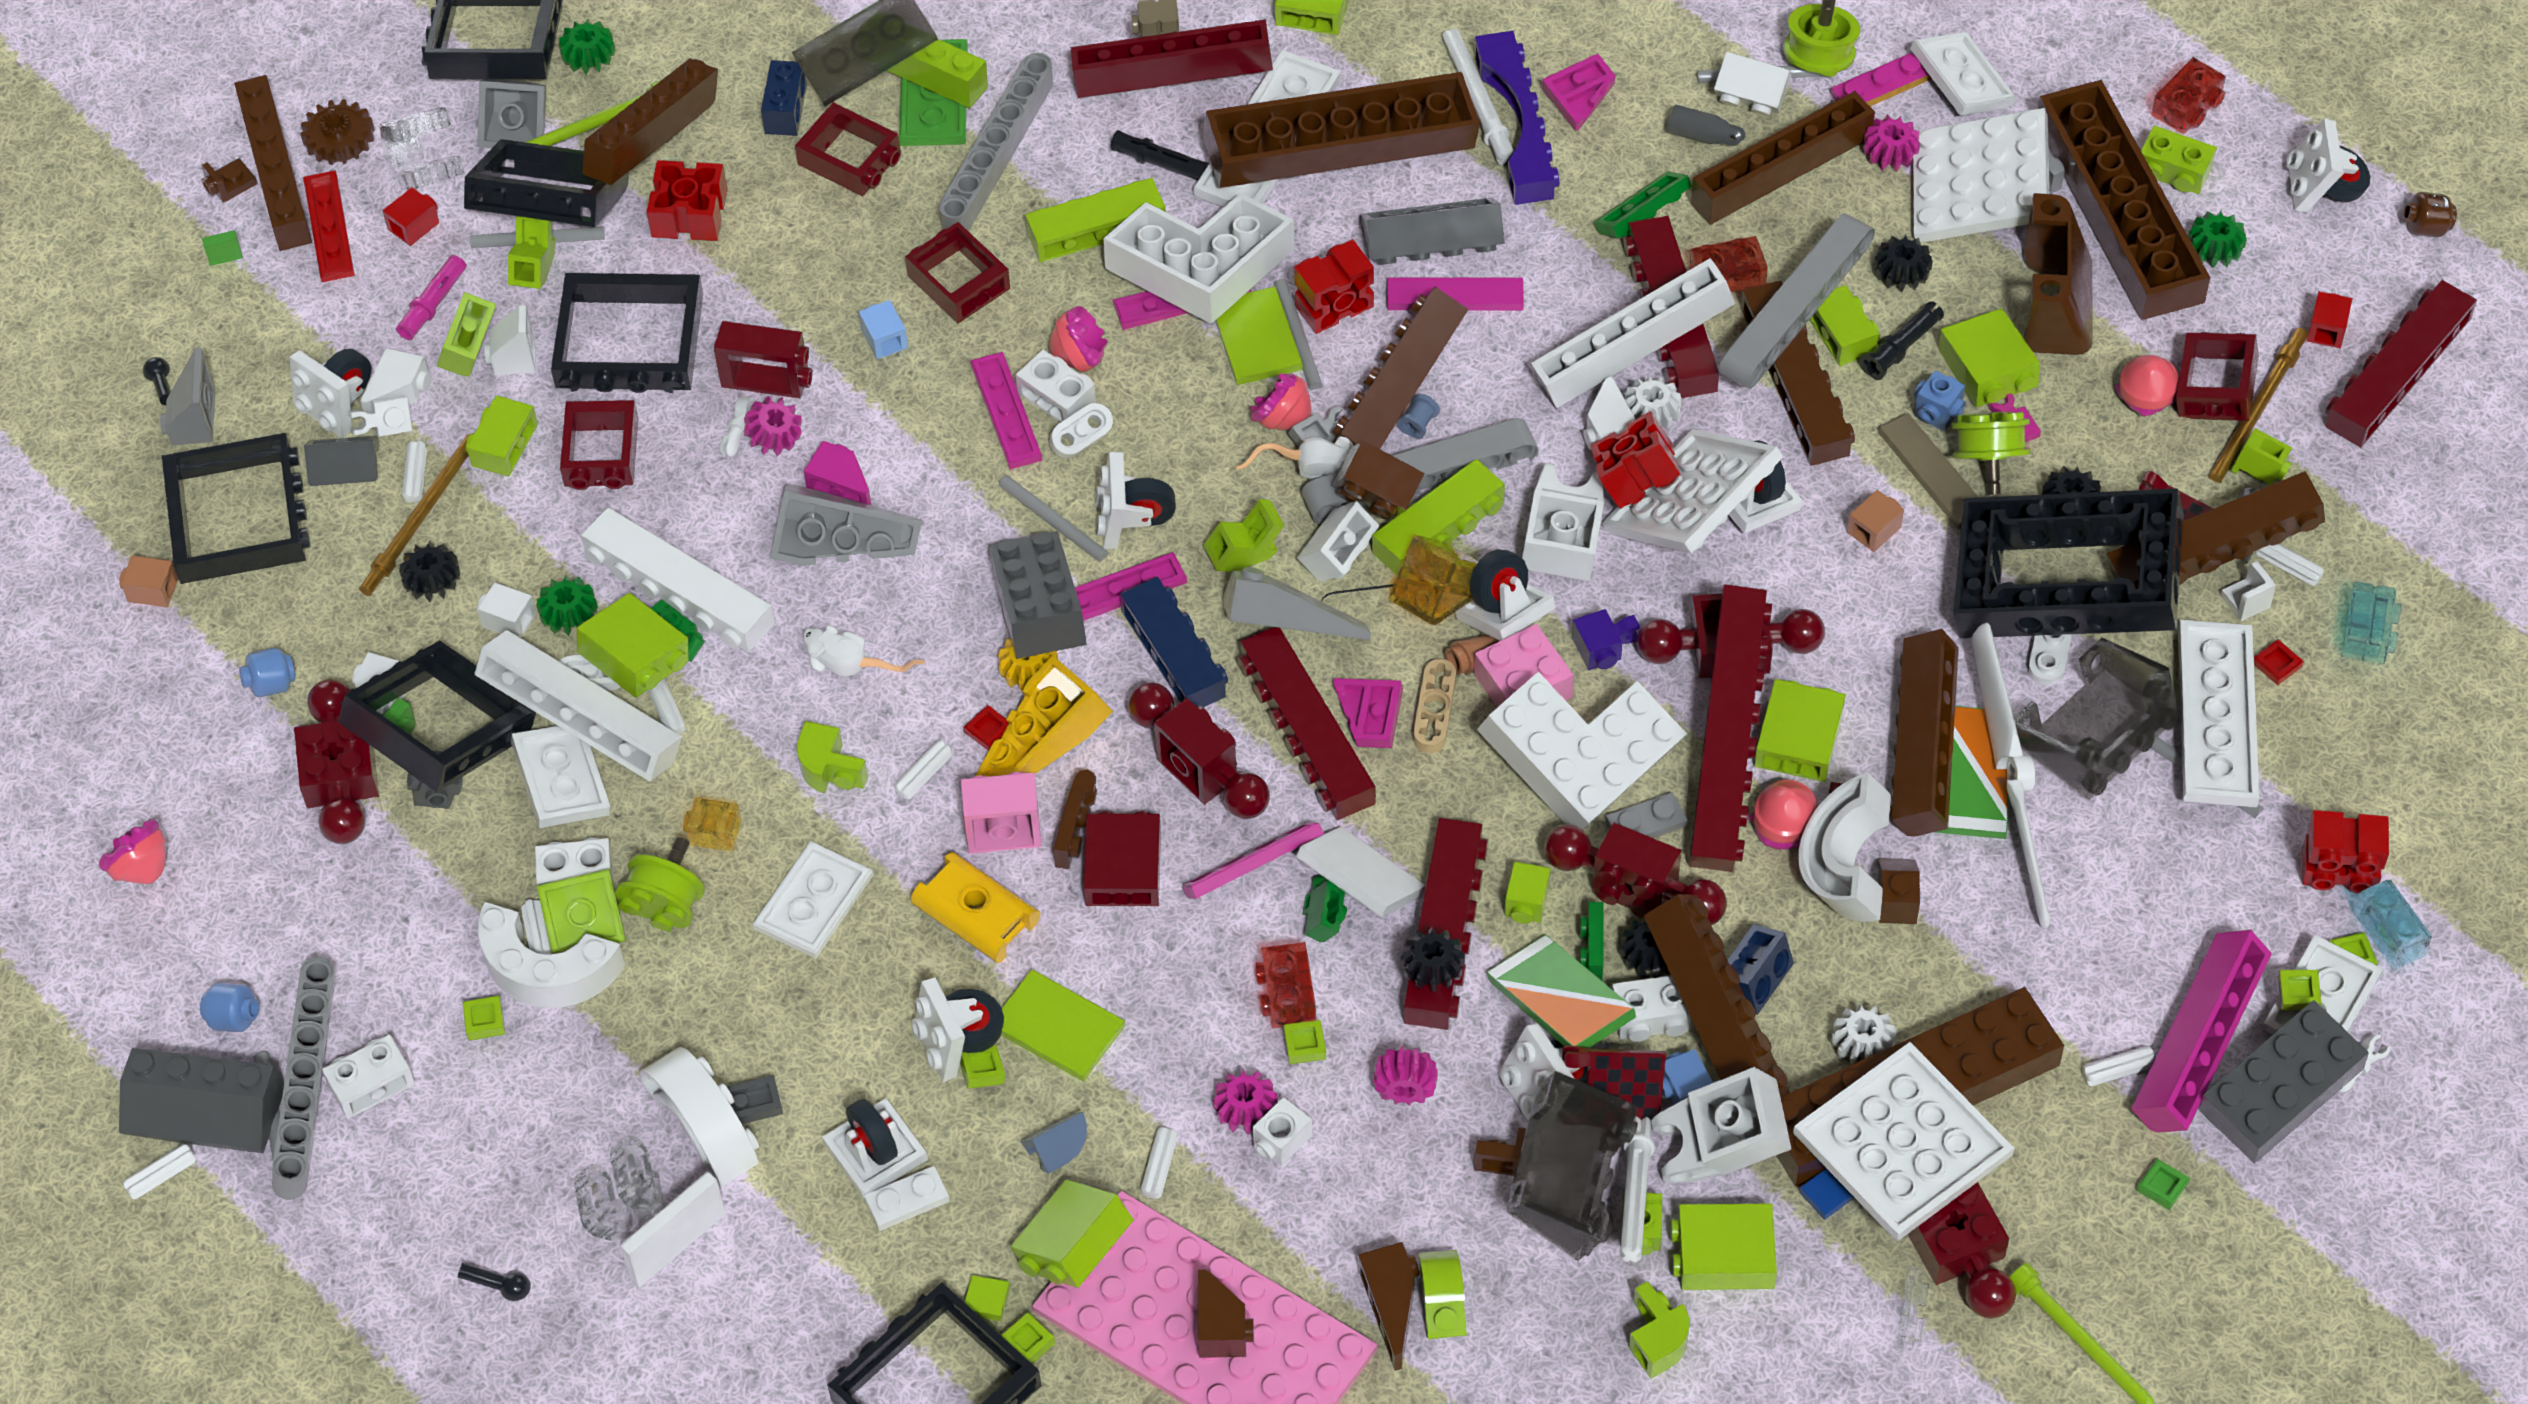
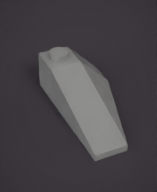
M786 483L770 558L806 566L816 565V558L837 557V562L849 561L848 555L868 553L872 559L915 555L922 520L819 490Z
M1250 567L1243 568L1242 572L1232 571L1223 597V605L1229 621L1370 640L1371 632L1366 623L1277 579L1264 575V571Z

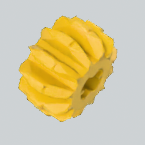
M1006 638L1005 648L999 649L998 653L999 673L1002 678H1006V683L1009 687L1019 683V689L1022 691L1027 681L1052 655L1058 659L1057 651L1016 659L1012 641Z

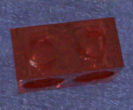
M2192 57L2155 95L2151 116L2183 135L2192 126L2198 128L2204 121L2207 111L2211 107L2216 109L2222 103L2226 94L2223 90L2226 76Z
M1757 236L1736 238L1728 242L1713 245L1707 244L1691 249L1689 269L1691 270L1711 258L1727 281L1731 293L1766 284L1768 266Z
M1306 942L1261 947L1262 962L1255 963L1258 985L1265 984L1266 994L1260 995L1262 1016H1270L1272 1029L1284 1027L1285 1024L1315 1021L1316 1004ZM1284 968L1288 969L1289 971L1280 973L1276 970ZM1286 1000L1295 1002L1290 1005L1281 1004V1002Z

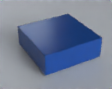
M1825 1169L1801 1186L1799 1191L1824 1220L1854 1199V1196L1828 1169Z

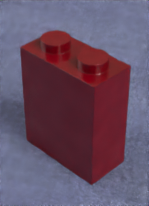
M1108 811L1087 814L1084 868L1085 906H1159L1160 814H1151L1145 811L1134 814H1114Z

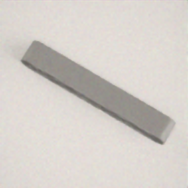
M1031 53L1023 59L940 201L939 211L942 230L959 222L969 231L1052 89V63L1046 54Z
M1845 213L1839 216L1726 352L1720 363L1719 373L1748 389H1752L1866 252L1873 240L1875 229Z
M1514 418L1392 456L1425 473L1414 494L1417 495L1420 494V490L1430 487L1432 490L1437 488L1475 459H1478L1488 469L1496 467L1498 470L1518 464L1517 461L1524 458L1533 459L1538 453V446L1525 420ZM1338 472L1316 478L1302 488L1303 498L1314 522L1317 524H1322V520H1325L1333 509L1352 503L1337 494L1339 490L1332 486ZM1357 500L1363 508L1366 507L1367 510L1370 508L1367 504Z
M312 957L306 960L300 969L272 1164L273 1191L277 1196L286 1200L300 1197L305 1192L308 1182L334 992V966L329 960L322 957ZM320 979V980H323V981H322V982H312L311 980ZM308 1011H317V1012H319V1013H317V1014H308V1013H306V1012H308ZM303 1043H313V1044H315V1045H313V1046H303L302 1044H303ZM308 1075L310 1077L307 1079H301L297 1076ZM296 1107L305 1108L306 1110L297 1112L292 1109ZM298 1140L302 1143L293 1145L289 1144L288 1141ZM286 1173H293L297 1176L293 1178H287L282 1175Z

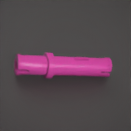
M451 255L421 295L413 298L409 304V311L396 327V331L401 337L406 340H412L425 322L433 319L436 314L435 309L467 267L462 258Z

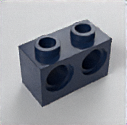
M771 60L761 107L765 134L798 136L807 89L803 62Z
M1756 924L1750 927L1727 959L1729 964L1737 971L1742 992L1745 998L1753 1005L1756 1015L1762 1010L1794 964L1786 933Z

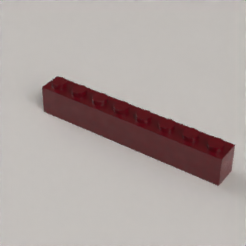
M1727 584L1723 586L1689 867L1733 872L1735 861L1742 862L1745 840L1738 839L1739 827H1746L1749 806L1742 805L1743 793H1750L1753 772L1746 771L1747 759H1754L1757 738L1750 737L1751 725H1758L1761 704L1754 703L1755 691L1762 692L1765 670L1758 669L1759 657L1766 658L1769 638L1762 636L1763 624L1770 625L1772 603H1766L1767 590Z

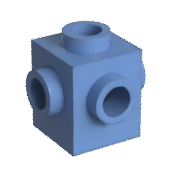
M1935 370L1927 381L1922 380L1918 384L1914 392L1913 398L1916 399L1914 417L1945 431L1953 419L1957 420V415H1961L1965 409L1966 401L1963 400L1965 385L1958 382L1955 378Z

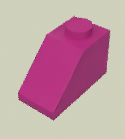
M822 441L804 470L806 488L871 505L869 488L854 451L841 444L834 445Z

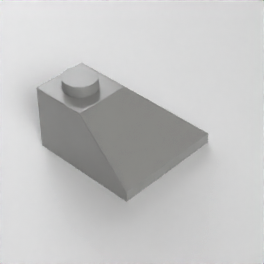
M481 80L479 83L477 147L492 148L500 139L527 142L544 135L546 85L521 80Z
M202 348L194 349L166 399V414H161L160 416L162 433L168 434L171 445L213 442L215 385Z

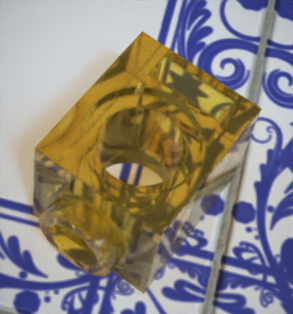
M695 798L692 811L686 812L683 830L688 833L691 846L733 852L742 822L739 805L737 803Z

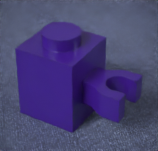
M1603 609L1573 619L1572 640L1588 671L1595 668L1604 670L1611 668L1617 661L1621 660L1622 644H1630L1637 641L1638 634L1636 630L1640 629V625L1635 615L1625 617L1613 624L1607 610Z

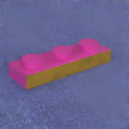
M1912 52L1832 87L1831 96L1837 101L1856 91L1869 106H1872L1932 80V77Z

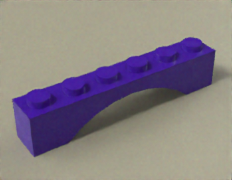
M1513 30L1475 36L1474 56L1481 80L1506 99L1514 110L1521 127L1519 143L1508 162V182L1514 204L1519 205L1554 199L1555 187L1560 185L1557 167H1551L1550 164L1553 160L1550 142H1544L1543 139L1546 135L1543 117H1537L1536 112L1539 110L1536 92H1530L1529 87L1532 86L1529 67H1523V62H1525L1523 44L1517 43Z

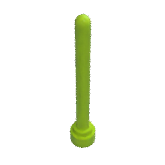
M661 80L656 81V82L650 84V87L652 88L653 86H655V85H656L658 82H660ZM640 96L525 143L552 146L604 125Z
M2028 1262L2013 1272L2010 1278L2015 1285L2017 1296L2022 1294L2025 1298L2030 1297L2137 1404L2154 1403L2153 1397L2041 1287L2042 1281L2038 1278L2040 1274Z

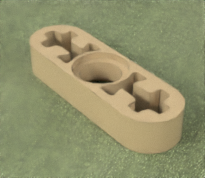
M1445 659L1432 660L1424 669L1414 726V744L1420 751L1425 753L1438 752L1446 743L1456 685V668L1450 661ZM1438 672H1445L1442 688H1435V676H1437ZM1431 701H1439L1444 704L1445 708L1441 712L1432 713L1425 708V705ZM1429 723H1435V736H1433L1432 741L1425 740Z

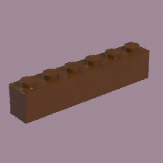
M689 58L587 137L584 143L583 175L613 185L712 106L716 100L718 69L706 65L701 60Z
M267 75L234 82L279 251L311 244L310 232Z
M1856 91L1840 98L1693 177L1691 204L1710 225L1865 142V131L1868 127L1874 126L1875 111Z
M1781 280L1742 290L1741 311L1748 326L1783 285ZM1805 324L1768 369V372L1810 466L1849 457L1851 444L1855 442V434L1852 425L1845 423L1841 401L1838 396L1834 397L1831 392L1829 374L1826 370L1822 371L1819 365L1818 350L1815 344L1809 343Z
M1436 286L1427 297L1421 293L1410 311L1415 313L1411 320L1405 318L1395 332V335L1399 337L1396 344L1389 342L1380 355L1379 359L1384 363L1380 369L1374 366L1363 383L1368 386L1364 394L1360 391L1356 393L1347 407L1352 411L1348 418L1342 416L1331 433L1336 435L1332 443L1335 444L1337 438L1342 436L1349 439L1353 447L1364 440L1380 449L1469 309Z
M2301 472L2183 521L2179 585L2195 575L2212 572L2224 563L2234 559L2246 558L2253 551L2268 545L2280 544L2287 537L2302 531L2314 530L2321 523H2324V503L2307 472ZM2141 544L2125 545L2108 552L2109 569L2113 577L2127 578L2134 583L2135 589H2139L2140 577L2137 569V560L2141 559Z
M1943 629L1904 638L1903 654L1900 655L1901 683L1898 685V696L1900 699L1899 713L1896 715V726L1898 729L1897 743L1894 745L1895 774L1892 775L1893 804L1890 806V817L1893 824L1898 826L1906 836L1915 837L1948 829L1959 647Z
M1677 894L1644 915L1646 923L1719 1079L1723 1080L1755 1067L1777 1079L1780 1097L1789 1094L1786 1074L1777 1066L1771 1053V1043L1759 1028L1755 1019V1009L1742 992L1739 985V975L1734 967L1729 964L1724 954L1723 941L1714 932L1707 918L1708 910L1703 901L1697 895Z

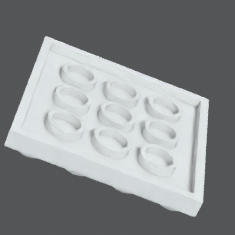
M2045 108L1919 131L1918 141L1920 149L1918 154L1913 155L1914 237L1915 239L1919 237L1920 242L2026 225L2029 221L2033 193L2050 194L2048 116Z
M1692 429L1674 448V457L1678 462L1681 475L1665 487H1658L1656 489L1653 485L1646 489V494L1641 501L1636 504H1629L1622 509L1617 507L1601 524L1612 535L1692 553L1704 544L1705 539L1717 526H1720L1727 520L1728 514L1740 502L1750 496L1751 490L1763 478L1772 473L1774 466L1783 458V455L1777 446Z
M1911 1042L1796 1124L1793 1134L1897 1242L2012 1157L2015 1149Z

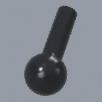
M153 357L145 362L143 375L147 380L153 381L160 403L166 405V399L171 392L166 379L170 372V366L163 358Z
M465 1263L461 1264L457 1277L499 1290L502 1296L509 1301L522 1300L529 1294L531 1289L530 1280L523 1273L511 1272L504 1276Z

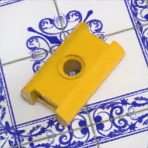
M951 852L944 857L945 867L927 886L922 882L916 886L911 896V904L994 962L1001 963L1007 957L1006 946L1024 927L1031 931L1037 925L1041 913L1038 909L955 852ZM981 906V908L971 909L970 907Z

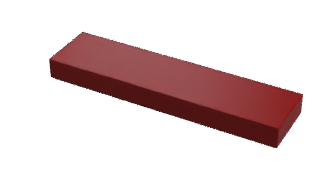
M336 170L304 176L303 180L321 282L355 276Z

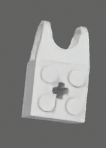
M1546 463L1534 491L1522 559L1530 571L1590 581L1604 506L1603 484L1598 477V473L1594 471L1590 480L1585 485L1579 487L1567 486L1557 478L1555 464Z
M1755 1067L1689 1092V1097L1660 1112L1651 1122L1653 1131L1658 1132L1660 1135L1682 1134L1683 1145L1679 1154L1661 1169L1662 1179L1668 1183L1694 1182L1726 1175L1792 1150L1777 1079Z

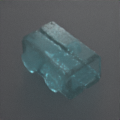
M2358 581L2353 583L2348 601L2341 657L2385 664L2387 654L2395 653L2398 632L2392 631V624L2398 625L2402 608L2401 603L2395 602L2397 592L2395 588L2381 585L2375 587L2373 584Z
M2387 879L2359 893L2353 915L2381 954H2386L2385 959L2393 971L2426 956L2432 936L2391 879Z

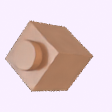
M1876 490L1849 514L1847 533L1872 552H1875L1901 528L1904 509L1894 498L1887 497L1879 490Z
M131 555L127 568L121 571L119 585L123 589L128 602L168 608L179 579L172 561Z

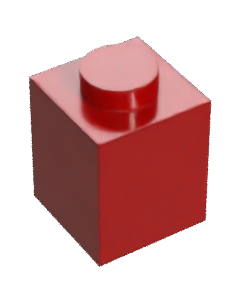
M413 187L382 210L387 229L409 246H412L440 223L436 211L438 210L436 202L428 194L422 195Z
M2318 291L2307 342L2341 349L2353 298Z

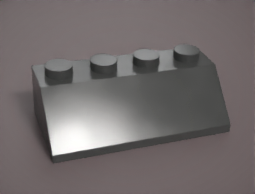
M1492 197L1360 214L1368 258L1376 260L1377 265L1396 263V257L1410 256L1411 261L1425 260L1430 258V253L1442 251L1445 257L1458 256L1463 254V249L1476 247L1477 252H1490L1497 250L1496 245L1505 244L1501 203Z
M132 1048L120 1079L119 1133L177 1143L264 1153L273 1120L282 1100L284 1084L274 1065Z

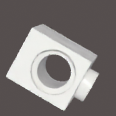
M1284 1097L1253 1126V1142L1256 1152L1267 1161L1274 1159L1281 1166L1312 1136V1119ZM1277 1132H1284L1288 1134L1287 1136L1281 1138L1273 1136V1134Z

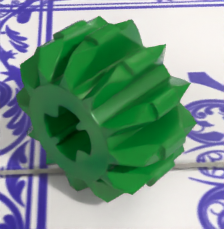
M589 19L584 24H578L574 21L573 28H564L563 36L559 38L562 61L565 65H570L573 72L581 67L586 75L590 67H594L595 70L600 72L601 63L610 65L611 56L615 55L612 33L609 28H604L601 21L594 24Z
M2221 210L2217 215L2207 211L2203 218L2196 217L2188 233V237L2202 263L2209 259L2213 268L2218 261H2221L2226 267L2231 263V260L2238 261L2247 241L2246 234L2244 233V223L2236 222L2235 214L2229 217L2223 216Z
M565 575L561 582L551 579L550 588L541 587L540 598L537 599L536 607L544 627L550 626V630L553 631L554 635L563 627L564 633L569 637L572 627L576 626L577 628L583 622L592 618L594 613L597 612L598 604L590 584L584 585L580 577L570 581Z

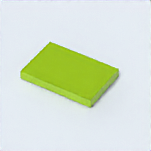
M1276 286L1244 294L1215 320L1236 385L1275 377L1280 373L1288 374L1303 370V364Z
M1033 969L1002 1008L1004 1015L1002 1037L1083 1082L1125 1027V1020Z

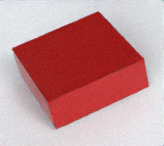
M2279 639L2254 657V666L2277 686L2302 668L2304 661Z
M987 705L963 727V731L989 751L993 742L1001 739L1009 723L1004 716Z

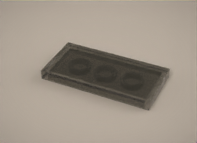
M879 0L794 50L792 54L824 107L937 41L938 38L915 0Z

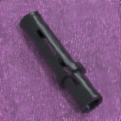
M1120 130L1115 132L1110 145L1112 151L1136 158L1138 163L1145 164L1147 162L1197 181L1209 165V162H1204L1154 144L1153 140L1147 137L1140 139Z

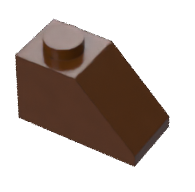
M1878 858L1879 885L1883 888L1879 923L1917 924L1920 907V871L1916 860Z
M1198 1269L1199 1358L1246 1357V1342H1254V1318L1246 1319L1245 1303L1206 1269Z

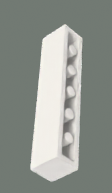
M1709 258L1531 364L1542 387L1555 407L1559 408L1605 381L1606 378L1617 374L1736 303L1727 281L1712 259Z
M609 507L581 535L585 550L584 554L592 564L607 566L620 581L627 582L630 580L638 585L641 592L648 598L654 599L658 597L664 600L681 614L684 613L691 617L701 630L705 632L712 630L719 634L721 639L731 648L736 649L739 646L749 652L775 624L772 605Z
M504 631L482 647L474 675L649 782L668 769L675 761L682 739L681 735L510 631Z

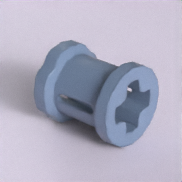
M1418 393L1411 399V407L1406 414L1401 415L1397 421V426L1402 433L1418 440L1422 439L1426 434V426L1430 420L1437 417L1440 413V407L1430 396Z

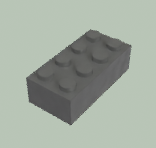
M1058 531L1050 533L1041 532L1030 537L1005 539L999 543L989 544L993 576L1016 659L1087 645L1082 609Z
M2313 1000L2203 1095L2200 1112L2255 1164L2363 1071L2369 1052Z

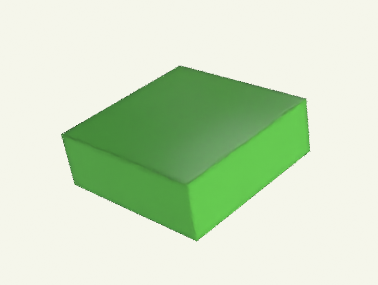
M235 230L202 238L210 266L243 258Z
M2156 1159L2137 1186L2136 1191L2164 1208L2171 1210L2191 1178L2161 1160Z

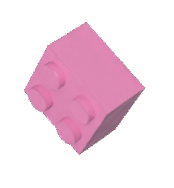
M1537 623L1475 653L1474 676L1497 708L1537 672L1565 700L1573 697L1574 674Z
M1013 772L1002 776L987 777L979 775L970 779H961L963 815L969 854L1042 847L1034 773Z

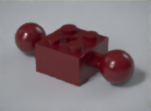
M1722 593L1692 595L1691 629L1679 630L1674 623L1666 619H1653L1645 623L1637 636V647L1642 657L1653 664H1666L1674 660L1681 650L1694 649L1699 679L1711 678ZM1796 609L1789 612L1781 623L1763 624L1762 636L1769 638L1766 658L1759 657L1758 669L1765 670L1764 674H1770L1773 653L1772 644L1783 643L1788 650L1796 654H1808L1818 649L1825 637V626L1821 617L1809 609Z
M326 679L315 684L307 698L310 714L320 723L294 727L299 788L307 809L324 806L318 818V825L322 835L335 844H348L360 837L366 824L364 811L355 800L379 797L375 751L371 745L338 723L342 708L341 701L344 700L345 694L349 693L350 689L339 680Z
M1144 683L1132 692L1128 701V710L1131 718L1135 723L1144 728H1155L1157 760L1200 802L1205 805L1224 791L1223 799L1226 808L1232 815L1238 818L1253 819L1266 810L1270 801L1268 785L1256 774L1248 772L1239 774L1237 772L1236 741L1228 730L1224 728L1221 730L1212 722V718L1206 709L1202 706H1195L1188 698L1174 707V700L1170 691L1158 683Z
M1613 822L1599 849L1591 846V841L1583 829L1572 824L1557 826L1546 837L1544 852L1549 863L1562 871H1574L1582 866L1594 870L1593 893L1606 904L1615 905L1618 903L1630 908L1636 916L1644 919V915L1677 894L1697 895L1703 901L1708 910L1707 918L1711 926L1719 922L1726 912L1727 898L1725 892L1715 882L1706 879L1696 880L1688 885L1679 882L1682 850L1615 822Z
M1977 1182L1908 1233V1236L1935 1285L1967 1274L1970 1279L1966 1286V1300L1969 1307L1981 1317L1995 1319L2007 1314L2012 1309L2016 1300V1288L2012 1279L2005 1272L1989 1267V1264L2005 1258L2010 1238Z

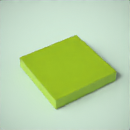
M610 869L536 886L552 954L565 952L574 947L585 934L615 943L626 941Z

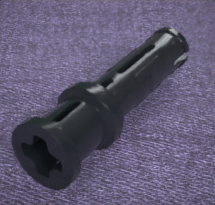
M1930 301L1893 335L1883 336L1878 341V346L1872 352H1865L1860 357L1859 362L1862 370L1873 379L1881 380L1887 374L1889 367L1893 364H1899L1905 358L1906 350L1944 318L1942 308L1938 306L1937 309L1931 312L1937 303Z

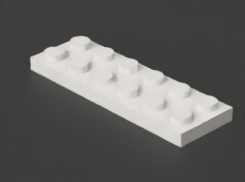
M1282 50L1273 63V70L1268 71L1248 104L1332 92L1341 81V71ZM1210 162L1194 187V196L1225 207L1237 195L1242 193L1263 204L1278 179L1219 188L1212 163Z
M2180 619L2178 626L2183 801L2257 807L2260 795L2252 625Z

